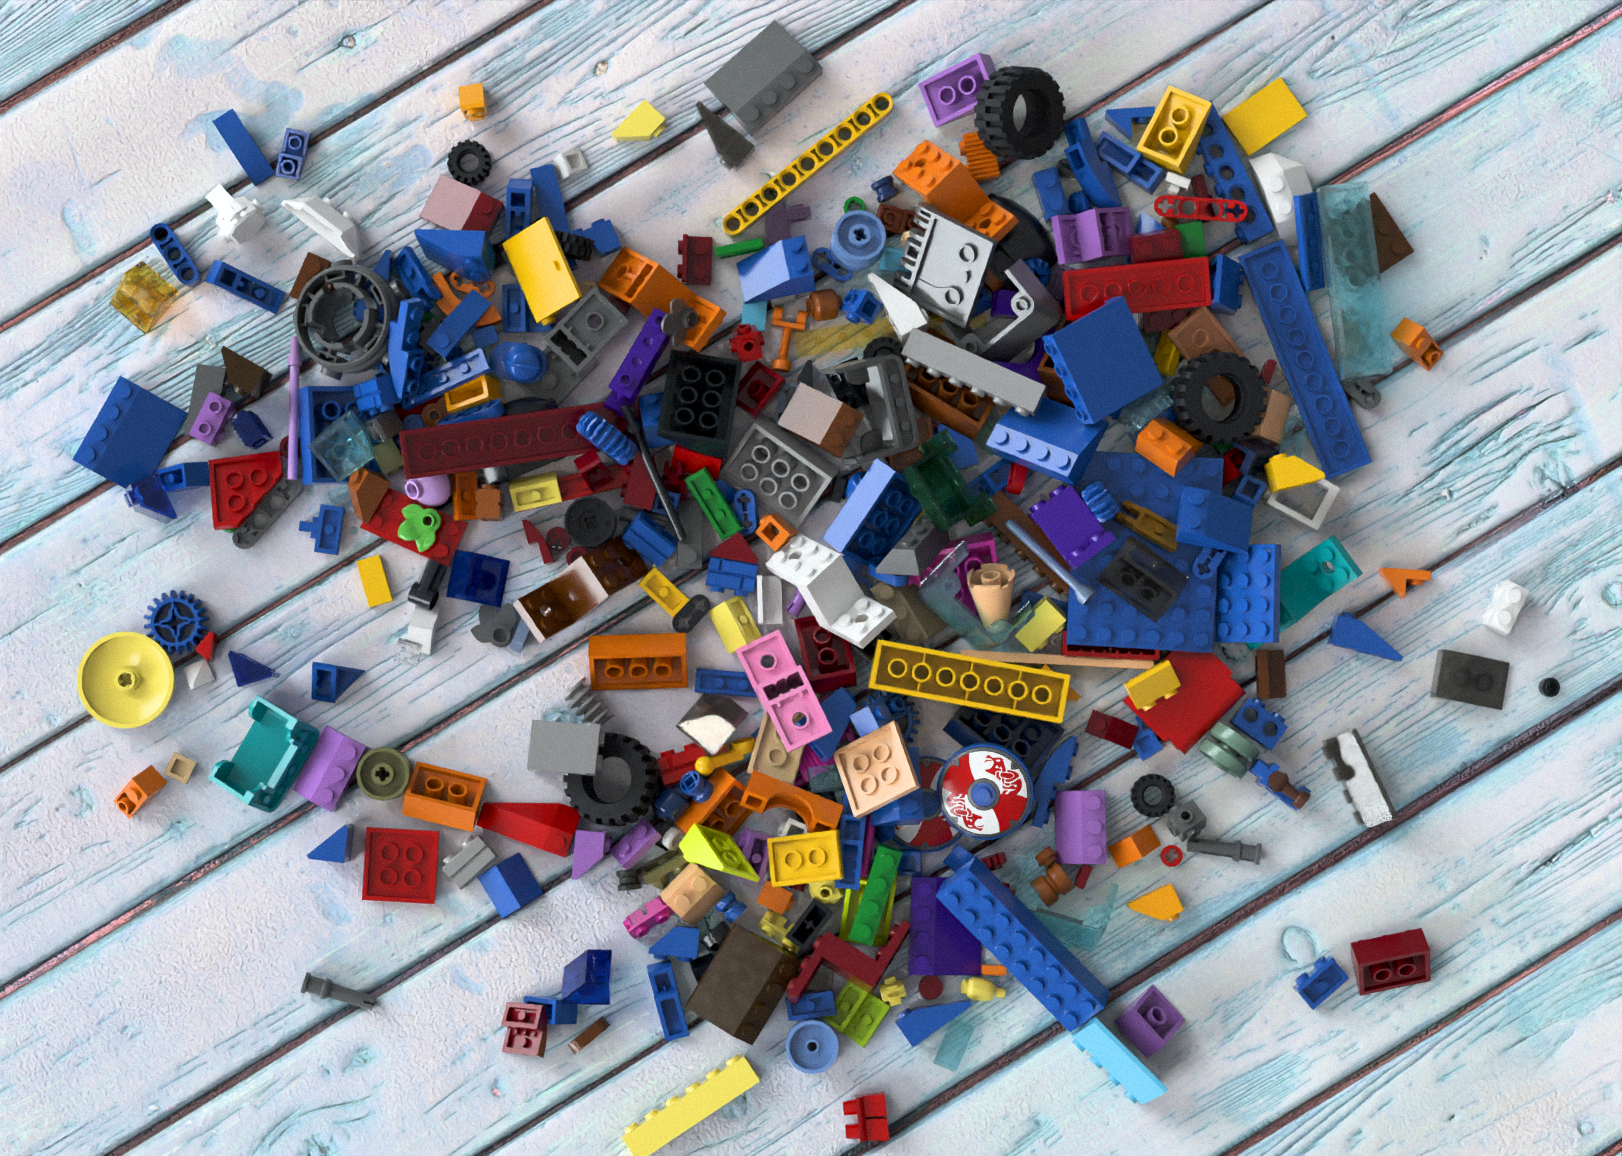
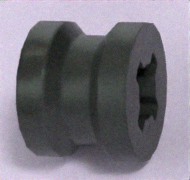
M640 869L616 871V876L620 882L618 891L642 888V883L638 878Z

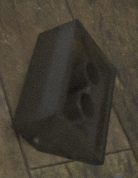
M1131 535L1120 546L1097 578V581L1155 623L1177 599L1189 580L1188 576Z

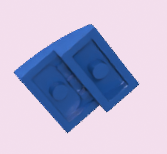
M520 284L502 285L503 333L550 332L555 327V322L547 326H543L542 323H536Z

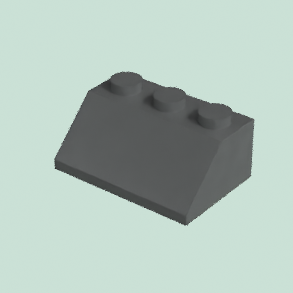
M923 514L875 569L876 573L920 576L950 542L945 515Z

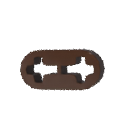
M604 1016L600 1017L567 1046L574 1054L578 1053L605 1031L610 1024Z

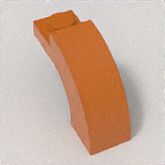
M438 272L432 276L435 281L433 285L438 287L439 292L444 297L436 301V303L448 316L462 301L454 295L443 274ZM494 305L489 308L474 328L480 329L491 324L496 326L503 323Z

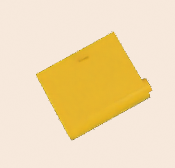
M548 216L540 219L502 244L537 324L542 323L543 326L554 323L556 321L555 317L559 315V310L582 297Z

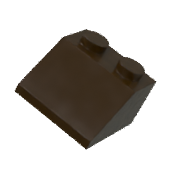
M223 346L221 353L228 379L232 385L236 386L233 391L249 400L252 397L259 400L273 374Z

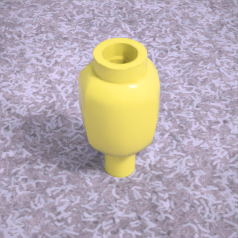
M971 977L968 980H962L960 992L972 1000L990 1001L994 997L1004 998L1006 989L996 987L988 979Z

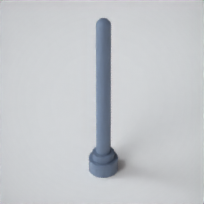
M1013 519L1006 521V527L1075 591L1076 600L1083 606L1087 605L1095 597L1097 591L1090 585L1081 584Z

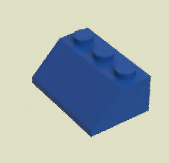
M918 747L906 748L920 788L871 812V827L919 825L924 819Z

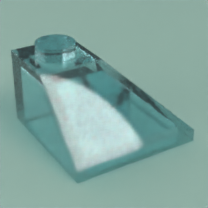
M351 410L332 422L308 444V448L338 483L376 456L366 427Z

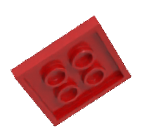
M366 827L362 900L435 904L440 831Z

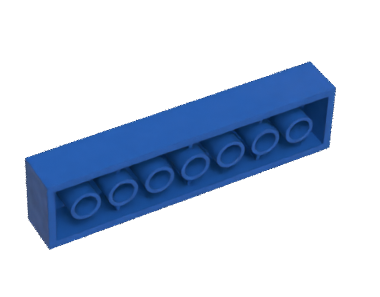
M977 856L942 882L936 897L1069 1032H1072L1105 1008L1110 995L1105 986Z

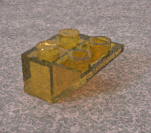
M141 261L124 273L109 304L140 331L147 334L171 307L178 291Z

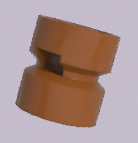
M1057 863L1046 870L1045 877L1040 875L1030 882L1032 888L1048 908L1057 902L1059 894L1066 895L1075 888L1069 877Z

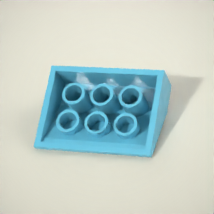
M1092 1016L1071 1033L1075 1038L1072 1043L1082 1052L1086 1049L1092 1055L1090 1060L1099 1069L1104 1066L1110 1072L1107 1077L1116 1086L1121 1083L1127 1089L1124 1094L1134 1104L1139 1101L1144 1105L1168 1090L1095 1016Z

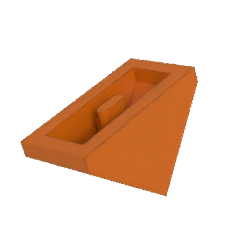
M1147 824L1110 845L1107 849L1120 869L1145 857L1161 844L1150 824Z

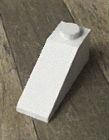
M874 273L868 275L869 285L878 301L883 304L882 309L901 343L908 340L913 327L923 332L927 331L929 318L923 308L919 309L915 301Z

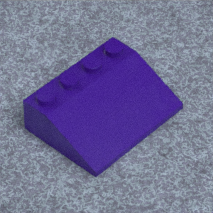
M911 876L909 975H981L982 943L936 897L942 882L948 877Z

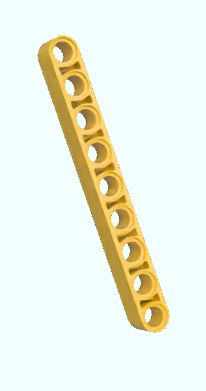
M884 92L874 95L733 209L723 219L724 233L731 238L741 236L887 118L893 108L891 96ZM883 100L888 103L889 107L881 111L876 108L875 104ZM865 115L869 117L870 122L863 126L857 122V118ZM842 130H847L851 133L852 137L844 141L839 138L838 134ZM828 145L832 147L833 152L825 156L819 150L822 146ZM810 160L815 166L812 170L806 171L801 167L802 162ZM787 175H792L796 179V182L791 186L785 185L782 181ZM773 190L777 193V198L773 201H768L764 197L765 192ZM750 205H755L759 209L758 213L754 216H749L745 212L746 208ZM736 220L740 223V228L736 231H730L727 228L728 222Z

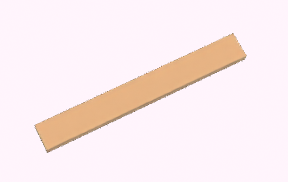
M961 650L959 652L960 655L1007 663L1148 670L1154 666L1153 660L974 650Z

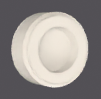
M673 826L664 834L662 844L670 851H674L679 848L678 845L686 833L679 826Z

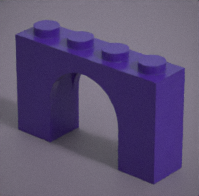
M997 290L993 292L990 317L1016 320L1018 316L1011 307V300L1018 291ZM1051 327L1042 336L1055 333V327ZM1042 336L1035 340L1034 352L1026 363L1018 364L998 361L993 363L1042 384L1037 371L1046 352Z

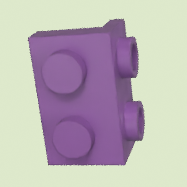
M210 392L191 428L190 436L213 447H216L217 443L221 444L226 435L224 429L227 423H231L237 413L235 409L236 404Z
M644 817L609 851L628 871L662 836Z

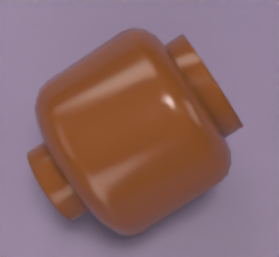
M833 289L817 290L811 292L809 298L806 299V310L808 316L813 317L815 321L832 320L838 317L843 301L841 296L837 295Z

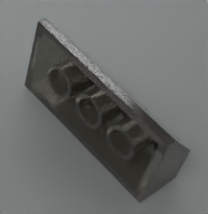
M1348 728L1322 740L1324 744L1321 747L1325 758L1327 760L1331 759L1333 763L1332 773L1337 782H1342L1345 789L1342 791L1346 802L1348 804L1351 803L1355 810L1352 814L1357 825H1362L1363 828L1368 829L1397 818L1396 811L1357 729Z

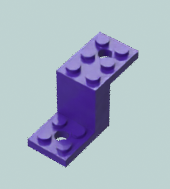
M1062 484L1048 494L1051 499L1047 502L1042 499L1029 508L1032 513L1028 517L1034 523H1037L1071 569H1077L1116 539L1111 531L1106 532L1071 485L1065 487Z

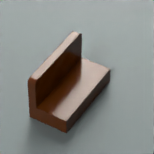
M1254 651L1257 699L1285 698L1284 651Z

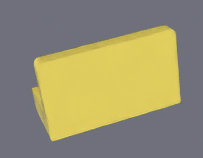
M556 471L509 481V490L515 512L562 502Z
M741 596L733 597L708 612L729 654L762 637Z

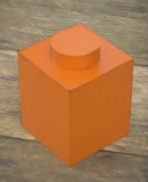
M767 879L756 902L782 915L784 910L790 911L795 899L791 897L792 891L784 887H772L771 881Z

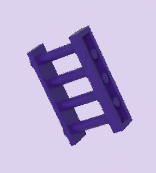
M657 308L653 309L608 386L612 389V392L607 398L604 407L622 417L624 416L620 407L627 404L630 405V408L632 407L671 340V337L664 334L661 330L662 319L666 313Z

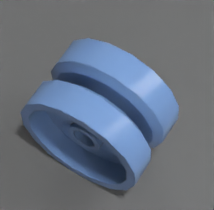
M856 210L842 215L834 227L829 244L831 254L836 263L844 269L852 271H862L873 266L879 259L885 244V227L879 218L867 211Z
M802 1019L794 1024L787 1034L785 1044L787 1058L793 1067L801 1072L809 1074L824 1072L832 1066L838 1056L839 1042L837 1033L831 1025L822 1019ZM815 1042L817 1044V1048H813L812 1051H810L808 1049V1043Z

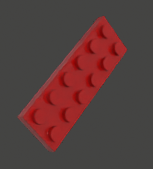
M1207 256L1062 271L1066 320L1080 319L1105 305L1106 300L1118 296H1124L1131 314L1212 305Z

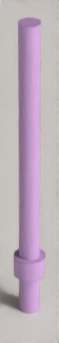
M290 337V355L288 356L287 364L290 367L288 480H297L298 389L302 356H300L298 338Z

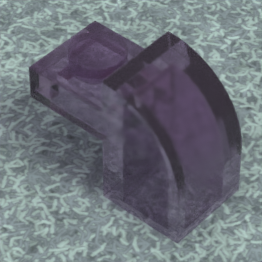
M784 202L775 205L768 212L765 220L768 246L780 240L792 238L789 224L811 220L810 206L804 207V204H797L791 206L790 210L786 211Z

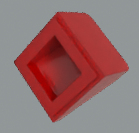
M209 632L195 648L209 662L214 661L218 634L215 632Z

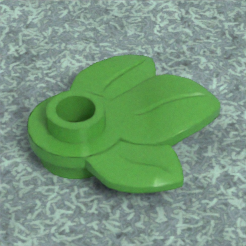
M410 504L404 507L402 513L406 520L399 526L398 537L408 541L415 540L419 552L426 551L436 541V531L442 523L441 515L435 509H424L418 504ZM427 516L432 519L431 525L426 523Z

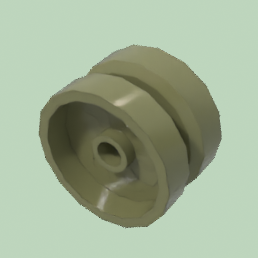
M389 747L372 749L358 763L356 772L357 782L363 793L372 799L381 801L396 799L406 792L413 773V767L407 755L398 749ZM384 769L385 771L390 772L389 777L384 778L382 776V771Z

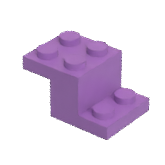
M1129 207L1094 208L1075 215L1051 217L1059 265L1094 263L1111 257L1130 256L1127 235L1133 234Z

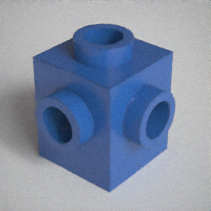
M851 289L845 295L840 310L846 314L845 318L853 324L864 323L872 325L883 304L874 298L873 293L866 289Z

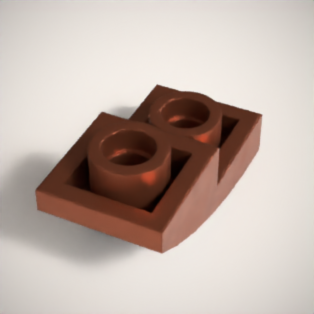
M884 203L879 204L876 217L880 219L886 231L900 235L910 231L911 228L925 231V228L913 222L916 212L908 209L902 210Z

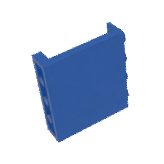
M1124 296L1112 297L1105 301V305L1057 332L1042 336L1045 351L1052 357L1055 364V372L1062 379L1065 385V393L1072 400L1076 408L1075 414L1083 424H1094L1164 384Z

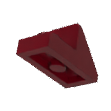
M1093 709L1085 732L1131 750L1139 727Z

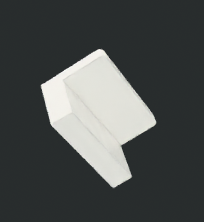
M757 575L758 625L783 624L781 577Z

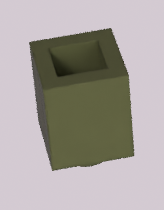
M392 438L385 442L376 443L368 448L381 474L388 473L391 476L402 470L403 459Z

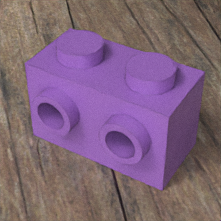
M743 828V832L737 838V846L760 880L754 882L738 876L735 877L740 880L762 884L769 859L767 838H774L773 836L763 831Z

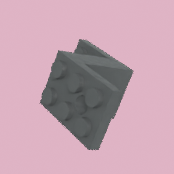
M593 287L543 339L547 345V348L543 351L547 358L548 366L545 375L551 374L555 377L554 385L549 388L542 385V378L534 383H515L530 397L536 396V398L548 400L549 397L555 398L559 406L597 367L599 362L596 356L629 323V320ZM593 315H597L602 319V323L598 328H591L588 325V319Z

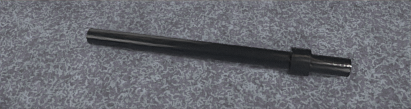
M629 404L622 406L620 409L628 425L626 429L629 435L633 436L678 541L687 538L641 433V430H643L639 421H636Z

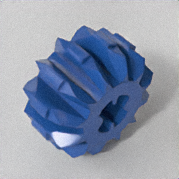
M1096 481L1093 484L1091 483L1081 492L1083 500L1099 522L1105 523L1108 520L1110 521L1120 512L1119 506L1102 482Z

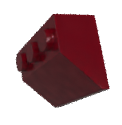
M1422 928L1351 943V960L1360 996L1431 981L1430 948Z

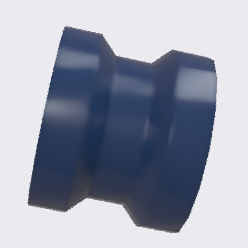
M892 175L886 176L870 185L872 191H875L878 195V203L888 201L900 194L899 189L893 185L894 179Z

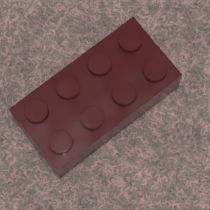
M1175 227L1127 235L1131 264L1183 259L1180 230ZM1190 308L1138 313L1140 330L1144 333L1173 329L1191 313Z

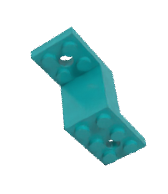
M1334 534L1281 570L1280 633L1297 623L1327 597L1363 574ZM1327 562H1330L1334 566V570H1331L1327 566ZM1264 643L1245 644L1250 651H1253Z

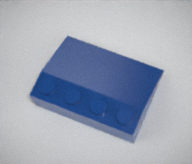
M120 376L72 460L141 497L188 413Z
M306 386L298 389L302 485L348 484L351 473L356 470L359 463L380 473L368 450L376 442L369 439L364 429L367 427L365 421L377 416V414L369 416L368 411L359 412L356 402L358 398L355 397L353 386Z
M1045 397L1035 416L1031 414L1028 417L1015 412L1016 408L1012 406L996 424L986 443L987 447L998 457L1077 487L1110 423L1101 419L1094 424H1083L1077 418L1074 408Z
M876 458L861 482L855 487L846 504L841 508L834 522L828 527L822 539L840 553L869 567L870 558L875 556L886 557L903 538L933 493L892 466Z

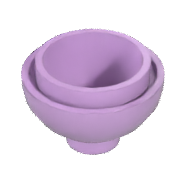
M447 474L410 479L405 485V490L411 499H416L423 505L435 507L447 501L450 494V482Z

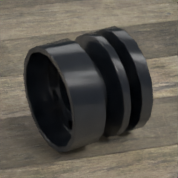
M584 496L576 499L568 507L564 526L568 536L576 544L584 548L595 549L613 539L617 530V518L614 510L604 500L596 496ZM594 517L597 518L595 520L597 527H590L589 529H587L588 524L586 523V520L588 518L591 520Z

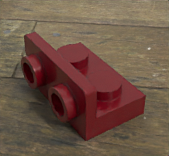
M683 234V240H678V255H682V264H678L677 279H682L684 285L711 286L712 237Z

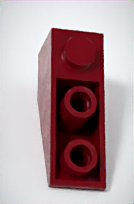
M642 433V435H643V437H644V440H645V442H646V444H647L645 434ZM637 450L634 461L631 460L628 463L626 474H629L630 477L628 484L623 483L620 497L624 498V504L652 510L656 489L640 452Z

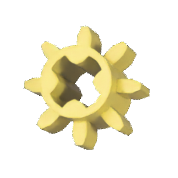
M894 975L883 978L884 984L879 985L883 1003L889 1001L890 1006L902 1004L901 998L907 997L902 979L896 980Z

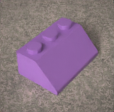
M326 725L293 790L330 812H336L357 772L358 763L367 753L369 747Z
M1105 790L1056 791L1054 799L1056 863L1107 864Z

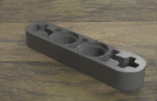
M288 475L263 499L244 523L233 533L232 540L236 547L245 550L250 549L304 490L300 476H298V482L296 483L298 489H290L287 493L291 496L289 499L284 494L278 492L281 488L283 491L289 488L287 483L289 481ZM274 496H280L283 499V505L280 509L275 510L270 506V500ZM258 514H264L267 518V522L263 527H257L254 524V518ZM248 524L251 528L258 531L256 535L253 532L248 535L249 542L247 544L244 542L239 543L241 540L239 534H247L250 530L246 528Z

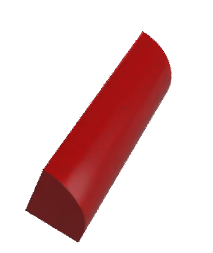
M1061 631L1062 655L1159 660L1160 650L1066 644L1067 631Z

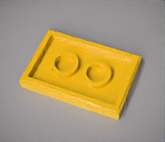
M1279 77L1222 116L1221 120L1246 156L1249 157L1305 119L1308 115L1282 78Z
M839 830L767 838L772 887L844 879Z

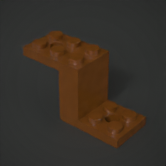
M622 534L580 556L548 583L512 603L540 644L583 620L617 592L639 581L649 572L635 549L631 550L623 543Z

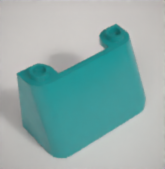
M257 694L249 705V716L255 720L231 762L228 760L217 762L213 766L208 779L247 805L271 813L280 806L317 743L320 733L314 726Z

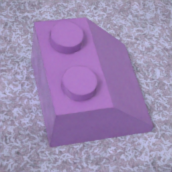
M576 830L572 879L577 880L606 856V852H609L612 844V837H608V831Z
M1152 984L1124 1009L1114 1023L1140 1052L1148 1058L1167 1044L1184 1023L1185 1019Z

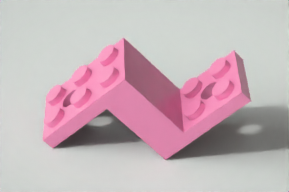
M779 629L735 650L766 716L770 715L788 753L833 732L801 665H796ZM766 655L772 656L775 660L774 665L771 668H764L760 663L762 657ZM802 713L806 716L807 722L804 726L798 727L793 724L792 718L795 714Z

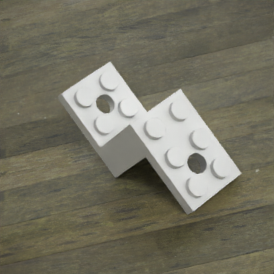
M800 533L791 538L779 552L775 553L765 563L768 571L797 586L821 627L861 649L897 618L892 609L863 594L841 554Z

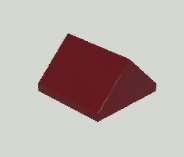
M756 361L739 382L736 406L756 420L782 390L783 386L786 385V380L759 361Z

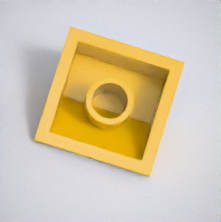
M1287 453L1272 456L1273 458H1269L1270 462L1264 465L1271 494L1315 483L1326 478L1324 472L1295 455L1288 457Z
M1164 660L1123 683V686L1138 710L1143 708L1146 711L1157 705L1156 699L1162 696L1167 699L1178 693L1176 688L1181 686L1169 660Z

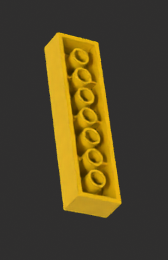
M878 639L876 641L868 689L1061 724L1071 675Z

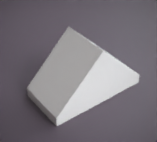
M418 605L415 606L408 627L406 650L431 654L440 607L435 606L432 610H428Z

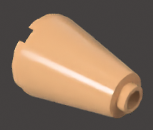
M983 564L980 570L974 572L973 568L968 572L967 584L983 627L991 633H999L1008 625L1015 584V571L1013 569L1012 571L1008 570V565Z

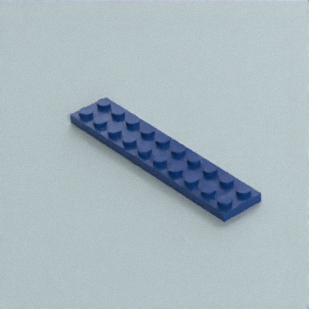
M1281 239L1238 256L1237 259L1241 264V269L1244 272L1245 279L1321 469L1325 473V479L1329 480L1372 463L1284 240Z

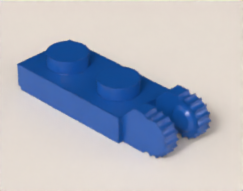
M405 246L392 264L411 296L424 300L423 310L430 311L433 308L431 300L438 301L442 297L438 287L432 284L431 278L412 247Z

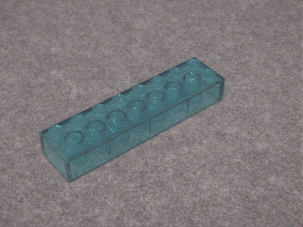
M1359 181L1319 186L1315 192H1317L1320 236L1340 381L1389 375L1393 372L1368 182Z

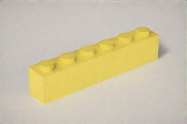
M736 1054L726 1061L728 1066L720 1071L718 1068H715L706 1074L707 1080L701 1084L696 1081L685 1089L687 1093L680 1098L675 1095L665 1102L666 1107L658 1111L655 1108L644 1116L646 1120L638 1125L637 1122H634L625 1128L626 1134L623 1135L622 1139L633 1156H649L760 1082L759 1075L745 1054L741 1057Z

